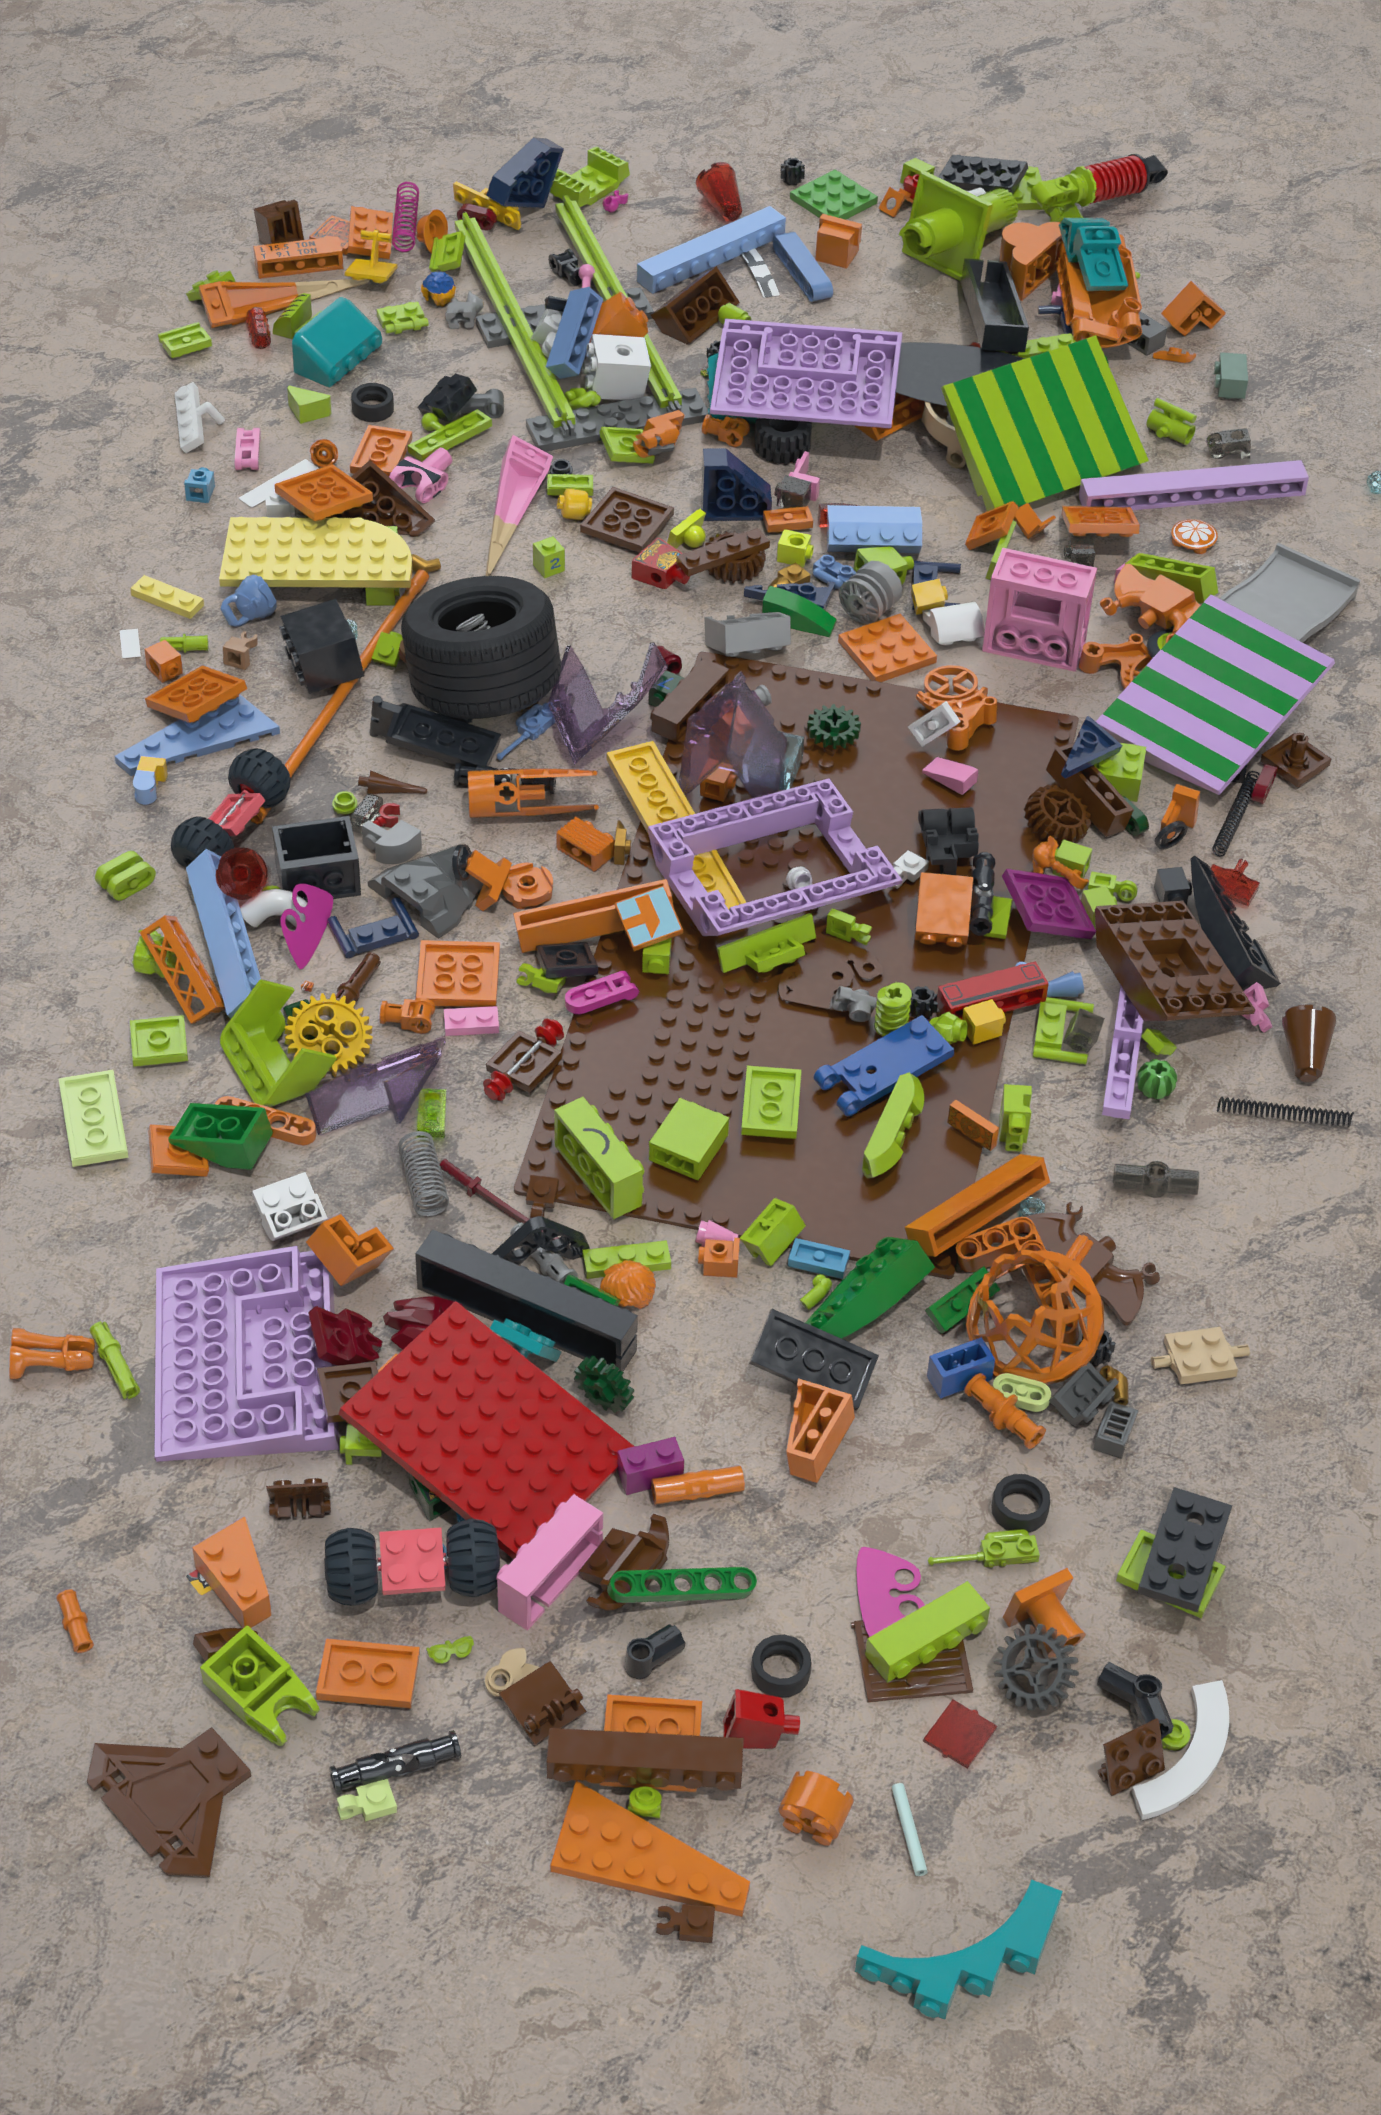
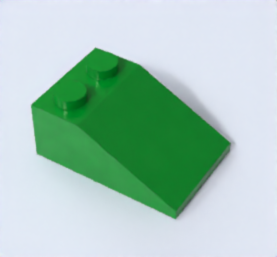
M190 1103L169 1136L168 1141L170 1144L226 1168L252 1169L272 1136L273 1131L265 1108Z

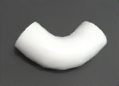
M271 889L261 891L248 899L240 907L243 919L253 927H258L269 916H282L286 909L296 911L302 922L306 920L305 915L300 913L294 906L292 892L286 890ZM297 895V902L300 906L305 907L307 902ZM287 915L286 919L297 927L296 919L292 915Z

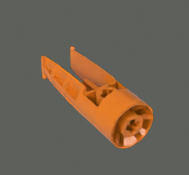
M547 768L468 771L469 817L538 816L598 810L599 806L596 804L520 807V800L545 799L544 784L519 785V778L596 776L597 771ZM518 774L516 776V786L507 781L494 785V775ZM504 786H509V790L514 791V795L510 796V800H505L504 796L499 795L500 790H503ZM517 799V809L520 811L495 812V802L509 805Z

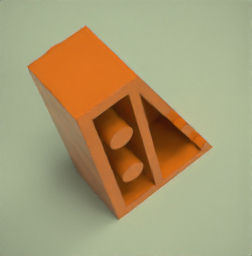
M798 1378L793 1422H791L786 1451L790 1475L817 1483L855 1418L851 1394Z
M245 1517L192 1547L195 1568L242 1628L246 1625L252 1628L272 1616L269 1593Z

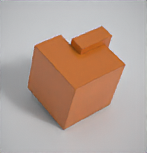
M822 214L819 219V230L817 231L815 260L847 269L859 251L862 224Z

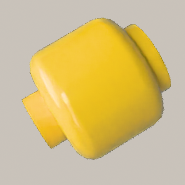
M567 488L563 495L558 496L557 509H561V515L564 518L583 520L590 514L592 498L589 497L586 491Z

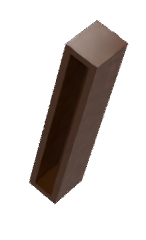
M549 1728L547 1779H554L559 1782L581 1780L592 1784L618 1782L627 1786L637 1783L652 1784L655 1787H666L668 1785L684 1786L689 1789L712 1787L723 1791L741 1789L744 1738Z

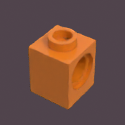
M166 640L144 649L147 668L162 683L183 674L181 655Z

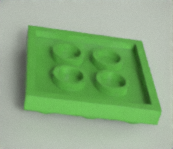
M836 169L790 192V199L819 218L822 214L846 220L876 205L878 202V196Z

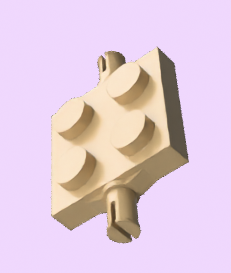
M1221 1327L1165 1334L1164 1344L1168 1355L1151 1357V1364L1153 1369L1170 1367L1177 1374L1180 1385L1237 1377L1238 1372L1234 1358L1249 1356L1250 1349L1248 1344L1231 1346L1226 1341Z

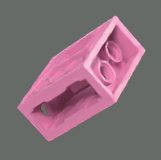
M1002 548L991 577L982 651L1076 672L1083 645L1086 643L1097 568ZM1010 633L1015 639H1006L1003 634ZM1028 638H1033L1038 643H1031L1028 641ZM1050 644H1059L1062 649L1055 650Z

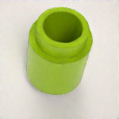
M731 303L723 305L718 312L719 322L723 325L725 319L751 321V316L748 315V312Z

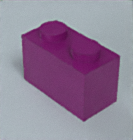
M675 1436L618 1451L617 1472L626 1495L650 1490L651 1479L684 1474V1458Z

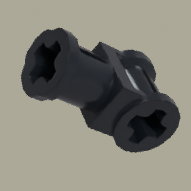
M566 249L564 253L549 255V265L554 273H558L561 278L567 276L569 282L574 286L582 284L578 274L580 269L578 267V259L571 249Z

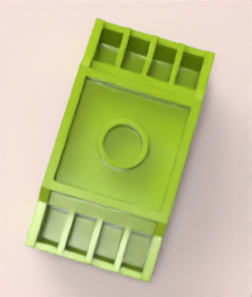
M597 146L587 150V165L574 174L570 175L557 169L550 193L555 197L561 198V200H563V196H568L571 201L577 202L579 208L586 204L591 206L616 190L620 183L630 175L629 164L627 161Z

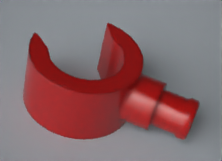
M396 803L382 805L379 810L380 816L373 823L380 827L392 828L398 823V816L387 815H400V805Z

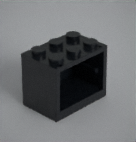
M336 599L280 616L283 626H280L279 630L283 641L286 643L284 649L287 658L291 662L294 673L297 674L300 686L305 685L309 694L365 676L355 636Z
M349 816L272 826L275 863L281 890L293 893L296 885L308 884L328 892L333 896V899L361 896L359 857ZM298 891L297 895L308 903L305 892Z

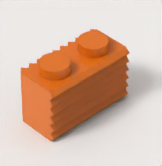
M575 816L574 819H571L567 825L565 824L556 833L557 849L574 860L576 859L581 865L584 864L585 867L592 869L593 872L614 856L615 840L609 833H602L589 821L584 822Z

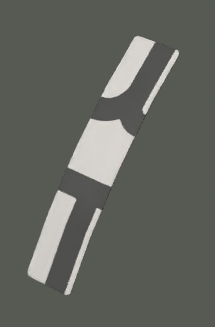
M752 249L741 253L749 265L763 297L779 296L780 294L770 271L757 250Z

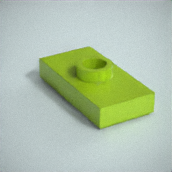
M547 474V495H563L567 488L586 491L589 496H593V475Z

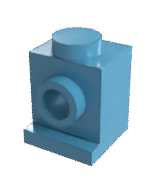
M201 467L198 470L191 469L188 479L184 481L186 501L209 503L215 488L214 471H210L205 467ZM196 488L203 489V493L194 491Z

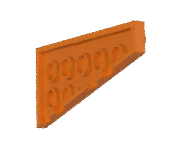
M576 1780L550 1865V1872L685 1904L713 1906L715 1911L743 1917L750 1889L749 1880Z

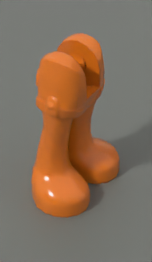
M13 1328L10 1347V1379L22 1378L25 1369L35 1365L63 1368L66 1371L90 1369L94 1364V1357L91 1353L95 1350V1341L91 1338L67 1334L66 1337H54L28 1332L23 1328ZM30 1349H52L60 1350L61 1352H46Z

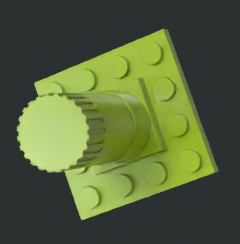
M926 171L921 172L909 221L899 232V236L902 237L903 241L902 252L961 281L964 259H980L986 234L1004 228L1016 220L1015 218L1018 216L1017 200H1015V196L1011 192L1001 188L976 196Z

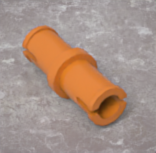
M72 1589L62 1591L57 1595L56 1599L64 1617L62 1620L63 1627L69 1632L74 1651L77 1653L87 1652L94 1646L86 1625L88 1622L87 1615L81 1611L76 1591Z

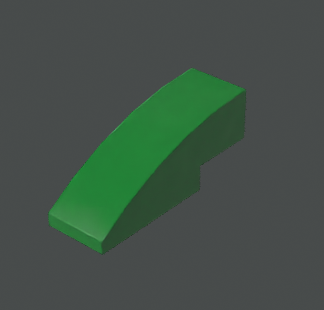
M769 586L764 596L762 613H783L790 616V629L831 637L837 619L815 603L797 594L773 586Z

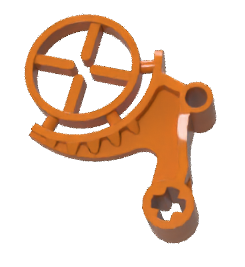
M1134 633L1129 636L1128 642L1122 644L1085 643L1081 652L1079 668L1085 673L1094 674L1099 671L1101 665L1118 663L1121 667L1120 680L1125 690L1133 681V676L1136 677L1140 673L1138 670L1143 667L1145 668L1152 658L1143 643V637L1140 634Z
M947 665L933 669L924 679L925 693L919 691L916 694V699L932 711L947 701L955 714L959 716L958 718L961 722L947 731V746L952 750L959 751L967 748L969 739L973 736L977 727L982 724L992 725L997 721V699L987 696V687H982L978 690L977 676L965 667ZM945 675H957L953 678L952 686L953 691L959 695H946L949 692L950 685L949 679L944 677ZM968 679L972 682L973 687L968 689L960 684ZM931 681L942 685V687L933 691L929 684Z

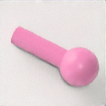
M584 264L579 269L578 274L582 280V288L590 287L595 269L590 264Z

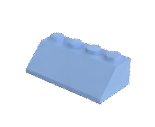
M827 506V552H857V549L893 547L898 553H920L922 517L920 507Z

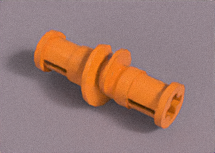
M982 1373L975 1375L968 1382L964 1390L965 1394L969 1397L973 1396L982 1404L984 1409L991 1412L989 1420L993 1422L996 1429L1003 1430L1007 1428L1019 1436L1028 1449H1032L1039 1444L1045 1435L1046 1429L1041 1425H1036L1023 1410L1015 1406L1018 1401V1397L1015 1394L1005 1398L1000 1390L995 1389L986 1381V1377Z

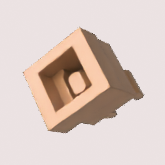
M244 631L240 635L241 639L232 636L223 645V661L226 665L246 670L250 665L249 649L257 646L258 637L255 634L252 638H247V633Z

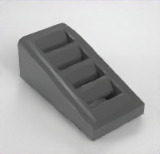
M1110 1401L1095 1438L1093 1450L1122 1459L1139 1410ZM1113 1412L1128 1416L1129 1418L1114 1414ZM1111 1419H1114V1420H1117V1421H1120V1422H1123V1423H1127V1424H1126V1425L1120 1424V1423L1111 1421ZM1108 1426L1113 1427V1428H1116V1429H1119V1430H1122V1431H1124V1432H1120V1431H1117V1430L1108 1428ZM1107 1433V1434H1110V1435L1119 1437V1438H1121V1439H1117V1438H1114V1437H1111V1436H1108V1435H1105V1434Z

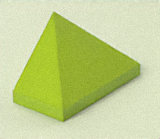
M994 896L993 916L990 918L993 923L992 930L984 936L1006 939L1013 899Z

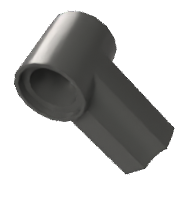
M490 389L485 394H474L460 410L461 414H469L478 409L490 418H499L504 413V394L498 389Z

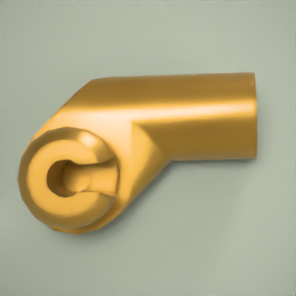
M411 554L412 570L414 572L424 570L428 573L441 569L438 558L427 561L416 554Z
M1103 1366L1099 1373L1107 1382L1113 1378L1119 1381L1112 1389L1115 1392L1114 1403L1126 1406L1128 1404V1380L1126 1376L1112 1366Z

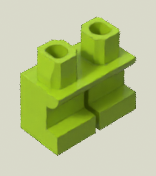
M1004 1084L999 1114V1142H1005L1006 1151L1020 1152L1022 1151L1023 1143H1027L1032 1114L1030 1109L1032 1086Z

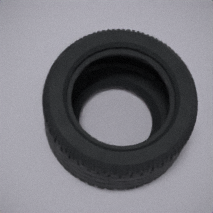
M478 576L448 582L418 597L403 616L401 633L412 692L420 703L438 714L461 719H483L514 713L535 704L545 697L560 677L561 658L553 605L547 594L525 580L507 576ZM479 614L485 616L483 621H488L486 626H490L489 629L485 628L479 631L474 630L483 624L475 626L467 632L456 630L459 625Z

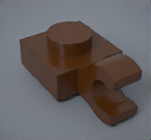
M530 1175L526 1196V1204L532 1205L530 1218L544 1217L546 1207H555L559 1185L558 1178Z

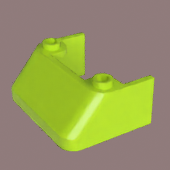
M262 979L258 981L223 1029L220 1036V1044L254 1103L272 1107L312 1092L337 1058L332 1054L302 1048L293 1061H289L277 1040L284 1032L286 1026L285 1018L280 1010L295 990L293 987Z

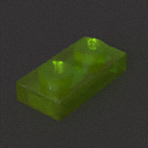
M419 1089L417 1131L426 1132L432 1138H445L447 1089ZM417 1135V1138H428L426 1136Z

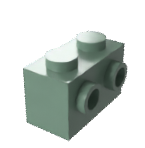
M1220 352L1219 361L1214 363V374H1216L1214 388H1218V397L1245 399L1248 385L1247 354Z

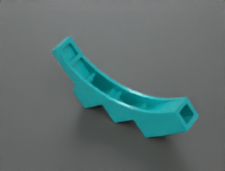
M1031 1879L1023 1900L1002 1926L978 1943L949 1954L924 1958L892 1957L861 1945L856 1959L855 1972L859 1973L866 1980L872 1982L880 1981L891 1985L900 1993L914 1994L913 2008L918 2009L927 2017H939L945 2020L958 1985L964 1987L972 1994H983L990 1997L1003 1963L1008 1964L1018 1972H1029L1035 1975L1057 1915L1063 1891Z

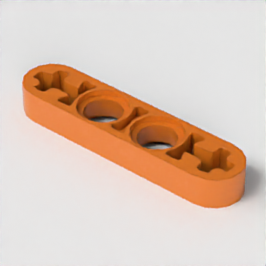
M231 1096L221 1097L215 1102L216 1105L265 1108L270 1125L275 1121L285 1123L280 1128L271 1126L273 1131L271 1137L303 1146L313 1143L316 1139V1126L311 1119Z

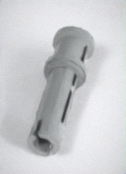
M523 1223L516 1224L511 1229L510 1235L517 1231ZM540 1247L531 1254L540 1265L541 1273L544 1276H549L564 1284L567 1275H573L578 1278V1273L574 1269H569L559 1254H552L550 1251Z

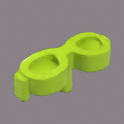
M471 1635L465 1636L453 1643L447 1640L445 1644L433 1645L430 1648H426L428 1656L433 1658L435 1662L445 1663L450 1660L453 1653L460 1658L468 1656L474 1641Z

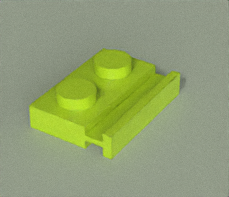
M462 231L444 235L442 239L434 238L429 265L431 272H436L437 270L443 272L461 266L465 235Z
M199 322L158 334L159 342L163 344V348L171 358L181 357L212 346V339L204 328L200 327Z

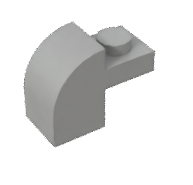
M369 820L362 825L363 844L369 849L376 851V861L380 863L400 864L411 859L422 849L421 830L403 820H400L389 831Z

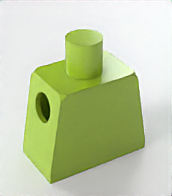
M893 547L857 549L854 570L857 572L870 561H880L895 571L901 581V585L905 582L907 570L914 568L913 558L911 556L902 557Z

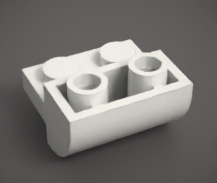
M976 602L922 611L923 620L931 627V637L941 645H951L954 641L959 640L969 642L976 640L978 637H984L983 619Z
M306 1172L252 1191L253 1199L262 1218V1226L272 1241L311 1228L328 1220L318 1194H314Z

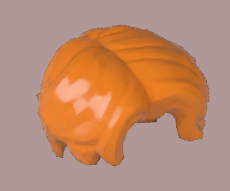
M624 1260L604 1271L606 1276L600 1283V1289L621 1299L618 1306H634L642 1309L648 1306L649 1302L653 1299L656 1281L654 1273L649 1267L640 1262Z

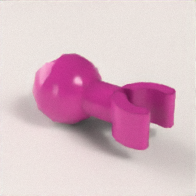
M619 190L614 191V196L604 198L602 202L603 208L609 212L616 211L619 204L628 202V193L619 195Z

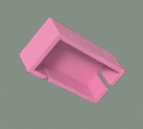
M575 1494L566 1503L562 1502L557 1507L550 1521L541 1524L536 1531L535 1537L528 1544H523L518 1550L516 1558L509 1565L505 1564L498 1572L496 1578L498 1586V1612L528 1631L545 1612V1608L531 1600V1596L549 1607L576 1578L579 1570L603 1541V1531H601L603 1529V1512Z

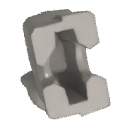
M471 291L468 292L466 302L452 298L451 303L446 307L447 311L445 313L449 328L459 329L458 322L462 321L465 322V328H473L476 313L482 310L484 301L477 295L472 294Z

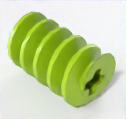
M900 982L892 983L881 988L877 994L874 1028L882 1037L908 1023L912 993L906 984Z

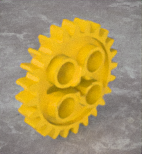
M321 993L320 1000L318 1001L313 996H310V1004L300 1001V1009L293 1008L292 1015L294 1017L288 1016L287 1018L288 1026H285L284 1034L287 1035L285 1036V1044L289 1045L288 1054L295 1053V1058L302 1048L323 1053L330 1049L338 1052L335 1054L337 1060L328 1071H331L332 1075L336 1077L337 1070L341 1069L346 1075L348 1066L356 1070L357 1061L364 1062V1053H370L369 1044H372L373 1036L370 1034H372L373 1028L368 1025L369 1016L362 1017L363 1007L355 1010L356 1001L346 1004V996H343L339 1001L336 1000L335 993H332L330 999H326L324 993ZM323 1015L330 1016L332 1019L325 1021L322 1020L320 1017ZM344 1030H350V1031H352L354 1034H353V1035H344V1034L342 1033V1031H344ZM313 1035L315 1039L307 1040L304 1036Z

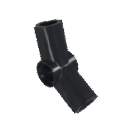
M1108 1662L1098 1678L1097 1686L1128 1701L1129 1708L1134 1714L1138 1715L1141 1725L1158 1718L1161 1739L1172 1733L1173 1723L1161 1696V1681L1149 1674L1136 1676Z

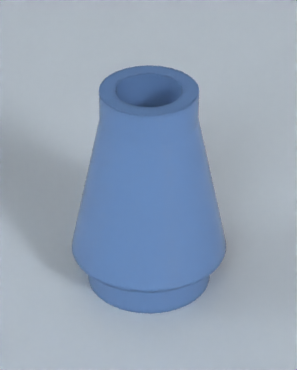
M1072 971L1048 982L1047 997H1078V994L1084 993V984L1080 972L1074 973Z

